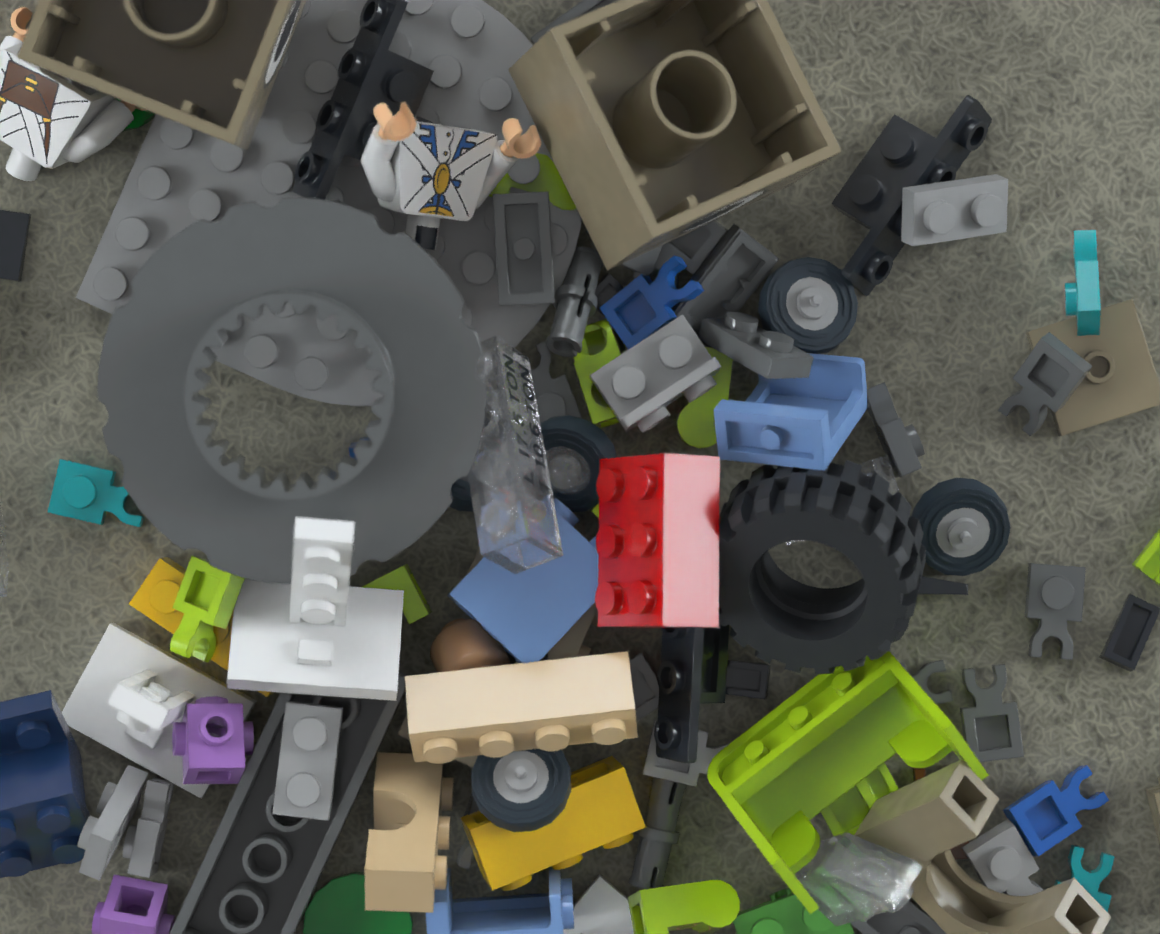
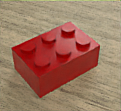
M661 453L600 459L599 475L596 483L599 497V530L596 535L598 587L595 593L598 627H718L720 456Z

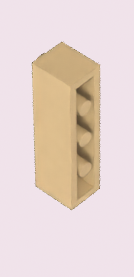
M628 651L405 676L408 730L414 762L428 761L430 763L443 764L460 757L478 755L503 757L513 751L531 749L558 751L568 745L594 742L601 745H612L624 739L638 738Z

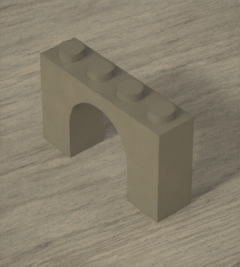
M962 759L877 799L853 836L946 934H1102L1111 918L1109 913L1075 878L1033 895L1012 896L983 886L959 866L950 849L976 838L999 800Z

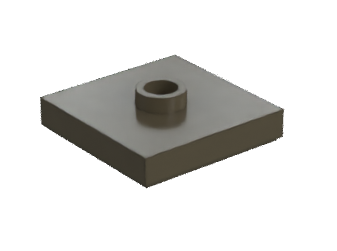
M1133 299L1101 308L1100 335L1077 336L1076 317L1026 332L1031 351L1039 340L1050 332L1093 366L1066 404L1056 413L1051 410L1059 436L1160 405V382Z

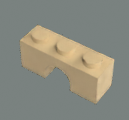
M377 752L373 788L374 830L369 829L365 861V910L433 913L435 890H446L447 856L438 855V851L449 850L451 816H442V811H452L454 778L443 777V764H435L428 761L414 762V757L411 753Z

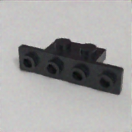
M368 0L364 5L360 15L361 28L353 47L344 54L338 68L339 80L331 99L325 102L320 109L316 122L318 130L309 151L302 155L296 166L294 193L306 198L326 199L344 154L361 161L373 128L378 123L374 116L376 105L386 103L394 116L398 113L400 104L406 102L415 117L434 71L388 50L409 0Z
M967 95L936 138L894 114L831 204L838 211L870 230L841 273L863 295L868 296L876 285L882 283L887 278L892 269L894 259L906 244L901 241L902 188L955 180L956 172L970 152L976 150L985 140L992 118L977 99Z
M718 621V627L661 628V665L657 673L659 685L658 718L654 728L657 757L684 764L696 762L700 704L725 703L730 624L723 627Z

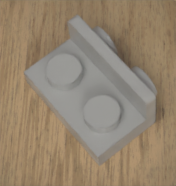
M682 314L592 373L590 379L626 433L636 426L639 427L642 433H645L670 416L666 406L684 395L690 403L716 386L717 383L712 376L719 372L721 365L715 357L712 358Z

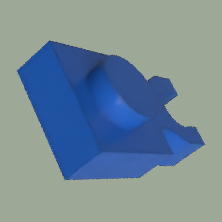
M674 255L660 268L654 282H652L649 276L640 274L600 307V310L628 350L678 318L671 309L679 302L691 301L705 291L701 284L694 280H690L681 289L676 288L674 281L677 273L687 267L681 257Z
M1087 765L1080 766L1070 772L1064 779L1060 789H1058L1053 780L1045 781L1003 809L1004 814L1014 824L1033 857L1042 855L1082 827L1075 816L1076 813L1081 810L1099 808L1109 801L1104 791L1097 792L1088 799H1085L1080 794L1079 785L1081 781L1092 775Z

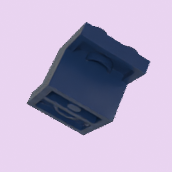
M48 690L0 702V878L18 877L27 874L29 871L45 867L79 862L83 859L85 850L77 847V844L90 813L85 801L80 750L52 691Z

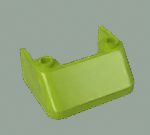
M890 651L875 660H871L866 656L865 664L862 667L845 671L843 666H837L832 674H818L718 752L710 762L707 770V778L711 786L810 914L816 911L819 906L795 876V873L807 865L817 854L820 846V835L810 820L896 753L908 766L926 768L934 765L951 751H954L981 780L985 779L989 774L954 724Z

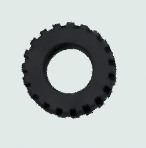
M846 460L845 465L830 462L825 471L778 466L775 469L773 465L765 464L752 471L750 480H741L731 491L729 500L724 503L719 515L718 621L723 627L730 624L732 628L729 635L743 648L749 644L756 649L754 655L769 664L772 659L786 664L785 670L798 673L801 672L802 667L814 668L815 674H832L837 666H843L845 671L864 666L866 656L871 660L880 658L890 650L891 642L900 640L907 630L910 617L914 614L925 566L926 548L922 544L923 531L919 520L915 516L909 517L911 505L899 492L892 495L888 491L890 483L877 473L869 477L860 472L862 465ZM790 541L822 543L848 557L858 568L863 578L853 584L839 588L808 586L785 574L773 561L768 550Z

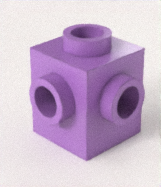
M209 696L197 699L195 704H187L181 722H173L172 728L173 756H182L183 784H239L245 769V755H252L254 746L253 723L243 721V703H228V699L224 697Z
M114 875L105 902L99 901L96 906L92 922V934H170L176 917L175 915L167 914L168 884Z

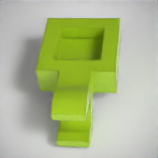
M191 556L173 605V609L184 613L172 637L170 651L186 658L193 656L204 662H209L216 649V636L213 626L223 629L227 628L245 578L219 570L209 565V560Z

